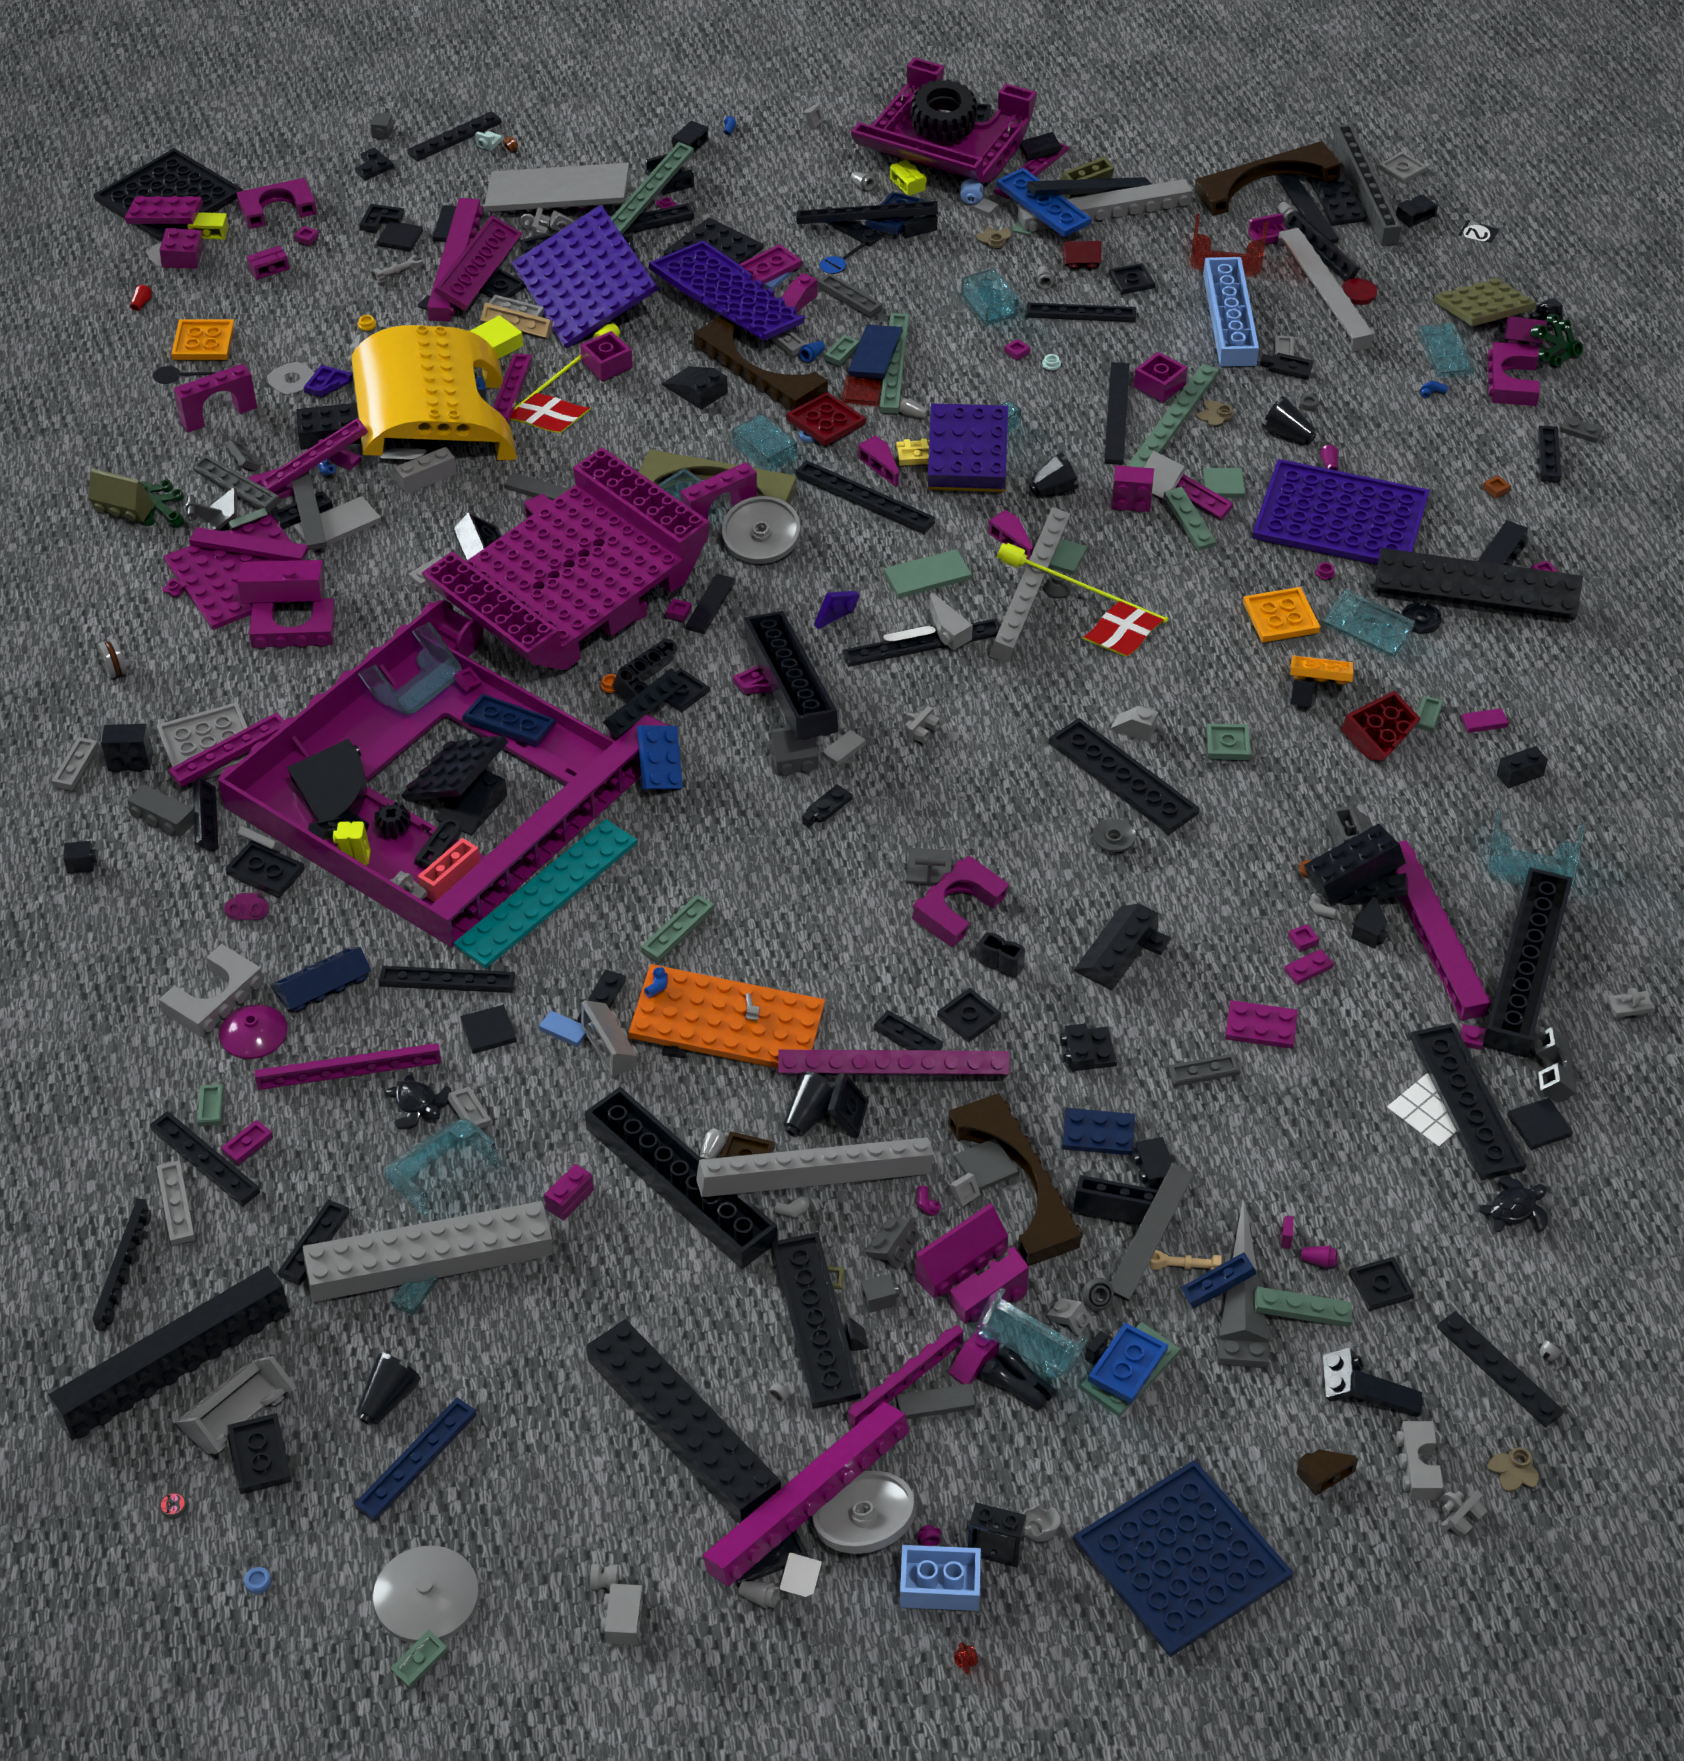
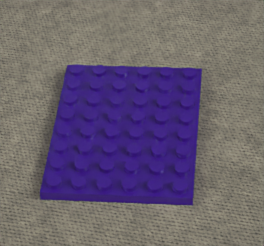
M602 205L594 208L583 217L511 262L538 306L544 307L543 314L545 317L553 321L552 328L565 348L571 347L659 290Z
M1278 459L1252 533V538L1378 565L1381 548L1413 551L1430 490Z

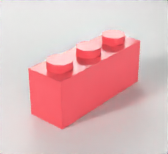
M461 838L417 876L418 883L427 891L428 896L426 897L433 902L437 901L480 862L479 848Z

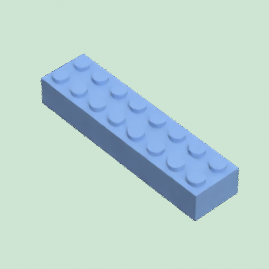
M1241 257L1205 258L1203 277L1220 367L1257 366L1259 346Z

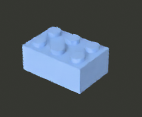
M902 1545L900 1608L979 1611L981 1548Z

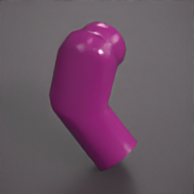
M919 1186L917 1188V1207L930 1216L937 1215L941 1209L940 1202L937 1201L935 1203L934 1199L929 1200V1188L927 1186Z

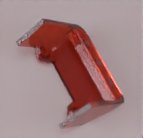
M1196 214L1190 260L1191 265L1195 269L1204 270L1205 258L1241 257L1244 275H1257L1260 273L1263 265L1268 221H1264L1262 241H1251L1247 246L1246 254L1211 250L1210 238L1207 235L1198 234L1201 216Z

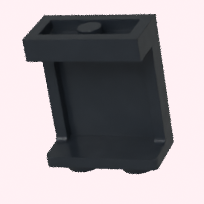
M667 154L645 160L646 174L648 176ZM682 166L660 193L666 195L694 187L693 171H686Z

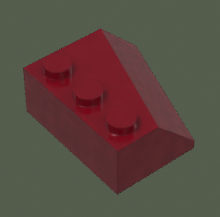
M1394 690L1347 714L1341 731L1368 759L1384 761L1420 722L1421 718Z

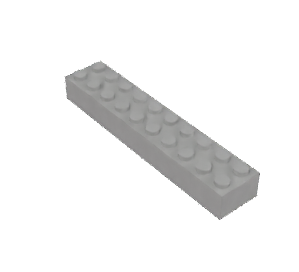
M538 1201L303 1246V1254L312 1302L549 1256L552 1255V1236L543 1202Z

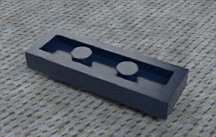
M1245 1252L1183 1285L1181 1289L1194 1309L1254 1276L1257 1272Z

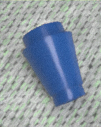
M822 341L803 345L799 351L801 360L804 362L814 361L825 350V345Z

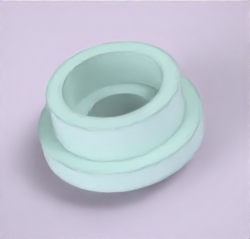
M1049 354L1042 361V366L1046 370L1054 371L1060 368L1061 361L1057 355Z

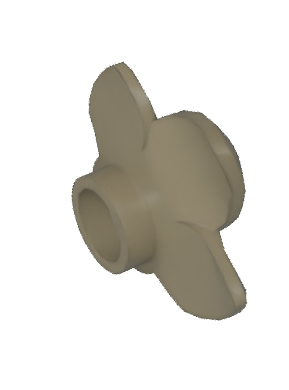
M987 226L984 233L976 234V238L980 242L987 243L993 248L1003 247L1005 241L1011 236L1008 227L996 231Z
M1204 401L1206 410L1196 413V417L1199 420L1208 422L1211 426L1221 425L1224 421L1231 420L1234 416V411L1230 405L1221 404L1217 401Z
M1522 1447L1515 1448L1508 1454H1496L1487 1466L1489 1471L1500 1474V1485L1506 1492L1516 1491L1522 1484L1534 1488L1539 1480L1538 1471L1532 1466L1533 1458L1530 1452ZM1515 1459H1521L1524 1463L1517 1462Z

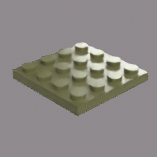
M1492 278L1483 283L1477 282L1468 287H1458L1456 290L1443 291L1441 294L1434 295V301L1438 305L1471 326L1536 309L1535 301L1498 278Z

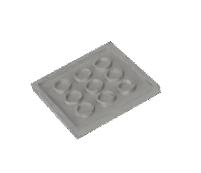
M237 702L156 725L171 767L248 728ZM250 751L199 778L207 779L221 775L226 767L230 765L235 766L249 755Z

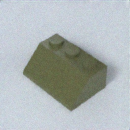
M91 469L89 500L93 504V508L100 513L105 512L115 517L121 516L131 521L144 522L155 504L141 482L137 479Z

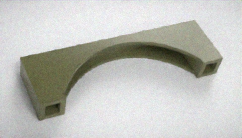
M649 449L639 469V473L663 489L685 481L706 480L738 465ZM753 468L757 472V496H771L781 499L789 505L791 504L797 490V476Z

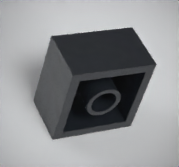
M147 724L104 725L101 745L108 771L151 770L153 749Z

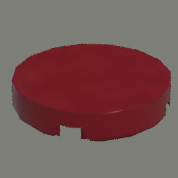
M1354 278L1342 284L1344 293L1354 305H1366L1376 299L1377 287L1371 281Z

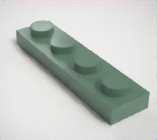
M1179 487L1165 491L1164 499L1196 549L1200 551L1216 546L1217 541L1183 488Z
M697 894L641 946V953L659 963L714 911V904Z
M1258 1286L1254 1291L1255 1312L1345 1327H1350L1353 1323L1352 1302Z

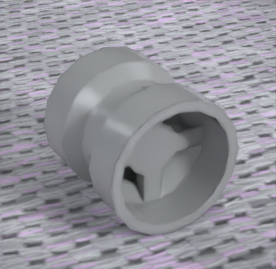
M592 1563L590 1590L607 1588L610 1591L611 1584H618V1564L602 1567L601 1564Z

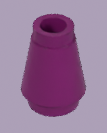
M1331 444L1323 446L1320 457L1325 468L1338 471L1339 450Z
M1332 1245L1302 1248L1301 1261L1326 1269H1330V1267L1336 1268L1338 1249L1332 1248Z

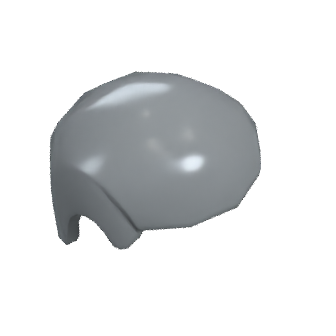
M1038 1504L1032 1508L1025 1509L1022 1513L1026 1515L1025 1536L1033 1541H1050L1061 1526V1516L1054 1507L1045 1510Z

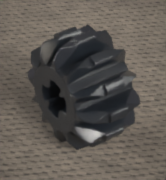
M395 802L393 805L387 803L386 807L379 806V811L375 812L374 824L381 836L386 835L390 838L392 835H395L398 838L399 833L406 834V829L410 828L411 816L404 804L398 805Z

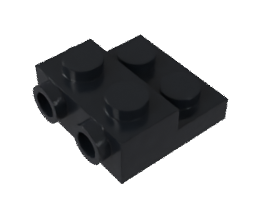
M1085 1023L1063 1027V1033H1060L1061 1046L1066 1047L1064 1051L1065 1063L1070 1064L1072 1072L1117 1066L1108 1026L1087 1029Z

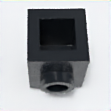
M1311 678L1294 679L1291 704L1297 705L1296 707L1299 709H1309V707H1312L1316 703L1318 681Z
M91 841L64 843L63 860L67 873L94 871V862H98L97 850L93 849Z

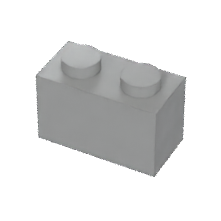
M611 1584L610 1593H605L604 1610H607V1616L601 1619V1634H605L606 1643L638 1645L643 1605L642 1585Z

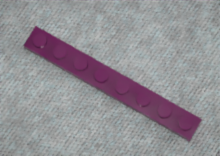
M439 1043L263 1068L254 1070L258 1090L440 1064L442 1062Z

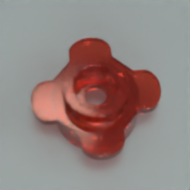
M964 1642L958 1644V1650L954 1652V1659L956 1665L962 1668L965 1674L970 1673V1668L977 1665L978 1656L973 1646H966Z

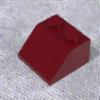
M1065 241L1062 246L1064 265H1069V268H1079V265H1086V268H1097V265L1102 263L1101 241Z

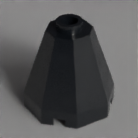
M1063 453L1052 456L1030 478L1029 488L1033 494L1045 496L1069 492L1079 488L1078 484H1074L1077 481V476L1069 460L1061 458L1065 456Z

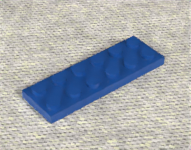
M1021 168L996 180V187L1063 237L1090 225L1092 222L1091 217L1061 195L1034 196L1027 189V182L1041 180L1025 168Z

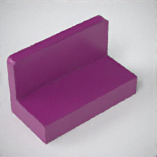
M345 448L328 458L330 462L348 471L352 470L362 461L360 455Z

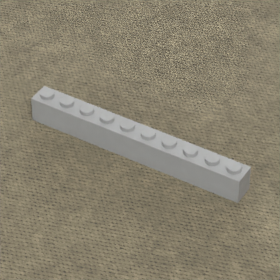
M1182 179L1068 198L1066 200L1091 217L1092 221L1191 205L1192 190L1187 181ZM1023 206L1018 208V220L1024 231L1030 230L1033 232L1051 229L1050 226Z
M1299 228L1279 232L1277 246L1350 351L1371 348L1372 341L1374 340L1373 330L1368 327L1365 319L1361 317L1358 309L1354 307L1350 298L1346 296L1343 288L1339 286L1335 277L1329 272L1328 267L1324 265L1320 256L1317 255L1313 246L1306 239V236Z
M1054 507L1051 508L1029 561L1049 569L1066 529L1070 513ZM1027 564L995 638L989 657L1009 663L1047 572Z
M927 1137L699 1160L696 1180L701 1197L924 1175L931 1172L934 1152Z

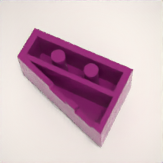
M1014 1246L1007 1250L1009 1255L999 1262H996L994 1259L988 1263L990 1268L979 1276L974 1273L950 1290L949 1303L964 1324L970 1321L976 1322L984 1314L991 1311H999L1005 1304L1011 1301L1017 1302L1027 1294L1029 1267Z

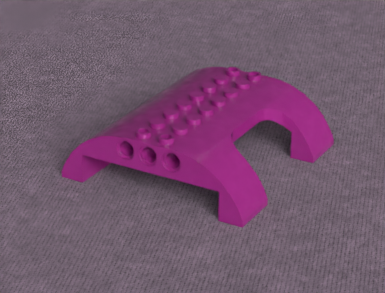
M914 57L906 66L907 84L874 123L868 125L858 122L851 130L853 141L861 147L987 183L999 174L1020 146L1033 114L1037 92L1006 83L998 92V110L991 119L982 123L975 122L972 132L968 136L965 135V138L962 140L958 139L953 143L932 142L931 139L927 140L923 138V135L920 136L912 126V97L923 84L927 85V82H935L938 79L943 80L945 66Z

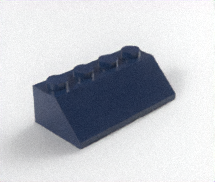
M349 947L270 984V986L286 1009L297 1011L307 1006L305 1002L312 999L314 1002L327 997L326 993L331 990L338 992L346 988V983L352 980L356 983L367 978L366 974L371 972V969L361 947Z

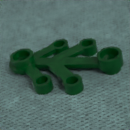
M1550 314L1547 317V324L1553 326L1555 335L1548 333L1545 325H1535L1531 329V337L1535 340H1546L1554 344L1548 350H1541L1539 352L1538 359L1541 362L1550 360L1552 367H1560L1569 357L1577 358L1583 353L1582 342L1574 339L1571 322L1569 320H1561L1559 322L1557 314ZM1562 331H1565L1567 341L1564 339ZM1560 349H1566L1560 356H1553Z
M165 479L156 485H150L148 482L142 481L141 484L155 504L143 524L145 526H152L155 523L154 514L155 508H157L167 517L171 527H181L185 522L182 514L175 510L172 511L163 502L182 501L184 499L182 490L174 489L172 491L173 484L169 479ZM163 491V492H165V493H168V492L172 491L170 494H161V495H153V494H152L153 492Z

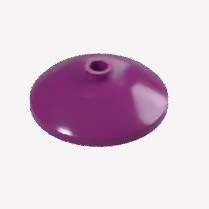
M261 1004L247 1005L236 1009L223 1020L219 1029L220 1043L225 1051L232 1056L242 1059L261 1058L273 1053L283 1044L288 1031L285 1017L273 1007Z

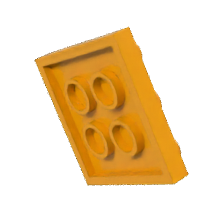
M179 319L171 353L172 360H228L235 327L234 319Z
M1301 587L1243 597V604L1262 643L1320 633L1321 627Z
M1292 655L1290 675H1294L1296 679L1314 677L1315 681L1326 682L1327 679L1335 680V683L1348 684V682L1353 681V662Z

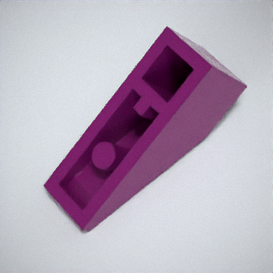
M802 273L793 280L781 297L785 300V305L787 307L793 306L796 309V313L817 297V279Z
M876 435L859 444L858 459L895 487L899 486V471L888 444Z
M1007 510L990 519L988 534L1001 543H1010L1024 549V554L1028 555L1027 560H1030L1033 546L1020 519Z

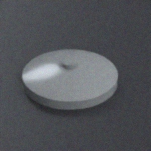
M756 496L739 502L729 510L722 524L723 541L728 551L736 558L753 564L771 563L782 559L795 548L801 534L800 520L794 508L787 502L771 496Z
M864 1471L812 1516L816 1533L823 1543L840 1552L860 1554L880 1550L901 1538L913 1523L916 1505L912 1490L903 1479L888 1472Z
M420 1546L409 1549L393 1558L379 1574L373 1592L374 1607L381 1625L394 1637L413 1644L428 1630L441 1641L455 1635L470 1621L479 1600L478 1580L471 1564L459 1553L441 1546Z

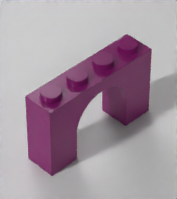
M305 177L236 192L239 208L248 229L266 226L262 209L273 202L282 201L293 204L300 218L317 214L315 200Z
M1493 342L1492 350L1489 349L1487 354V361H1489L1487 372H1491L1488 375V384H1491L1488 388V396H1491V402L1537 406L1540 394L1539 381L1515 379L1505 374L1504 371L1511 369L1536 371L1538 345Z
M244 364L236 365L224 371H219L173 388L180 422L187 433L205 427L202 408L207 398L216 392H231L233 405L240 414L257 408L252 376Z
M744 462L681 490V502L708 520V511L711 504L718 496L725 492L731 491V504L733 506L745 499L756 497L757 472L747 462Z
M322 598L321 601H314L311 618L306 623L296 627H284L275 623L276 611L274 602L253 603L249 632L252 648L333 645L336 620L334 598Z
M968 855L965 859L957 861L953 870L950 873L946 872L936 886L932 885L923 899L919 898L916 900L912 907L914 909L912 919L944 943L954 947L967 935L970 923L947 906L945 898L957 892L968 893L993 909L1006 897L1010 884Z

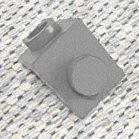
M555 210L551 214L550 228L556 231H561L573 223L572 219Z
M1060 1298L1047 1314L1052 1322L1069 1325L1074 1335H1080L1091 1321L1083 1302Z

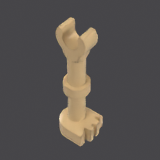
M1155 1250L1150 1261V1269L1159 1270L1167 1266L1185 1267V1270H1191V1268L1212 1270L1221 1265L1222 1255H1213L1212 1259L1192 1258V1255H1186V1257L1168 1256L1161 1251Z

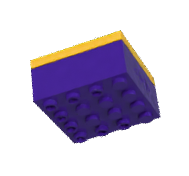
M931 403L928 490L1005 492L1008 406Z

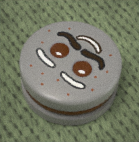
M113 638L105 643H98L99 653L109 678L113 679L116 676L127 674L125 661L116 639Z

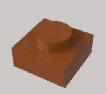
M1497 475L1485 481L1483 489L1496 499L1510 492L1511 485Z

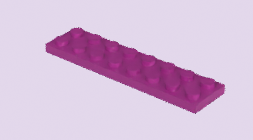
M491 215L436 286L434 293L466 311L521 238L522 232Z

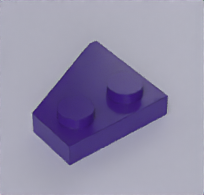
M321 365L305 384L304 393L322 397L353 381V373Z
M856 591L827 593L814 626L819 630L854 611L860 594Z

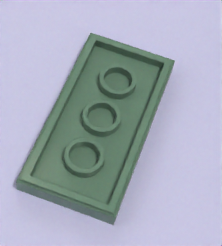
M957 549L884 568V575L898 598L972 579V573Z

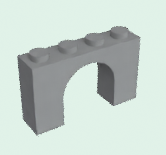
M223 944L219 945L206 957L209 971L229 983L221 994L208 999H200L189 995L174 985L159 999L162 1013L200 1037L207 1032H211L222 1018H226L235 1006L243 1003L253 990L259 989L264 981L261 967Z

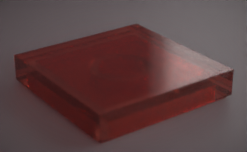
M847 375L841 402L878 407L883 379Z

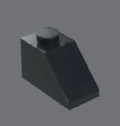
M1372 897L1353 925L1351 936L1352 939L1374 949L1379 942L1383 944L1388 935V931H1386L1387 920L1377 898Z

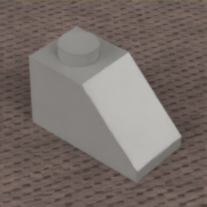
M1137 706L1118 714L1110 730L1150 742L1157 729L1158 712Z

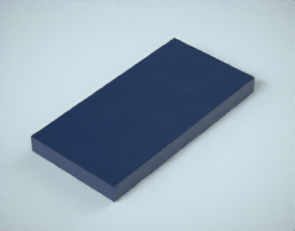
M892 191L880 205L924 202V199ZM914 216L867 219L865 227L898 235L903 229V222L911 220Z
M867 324L849 367V376L885 379L903 332L902 327Z
M483 693L462 717V721L534 747H537L556 726V719Z

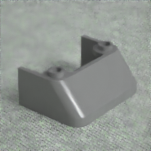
M273 1356L253 1359L184 1413L176 1421V1424L207 1454L213 1453L215 1455L226 1447L225 1441L229 1435L227 1425L246 1421L263 1406L269 1404L275 1406L285 1398L283 1395L285 1392H292L297 1387Z

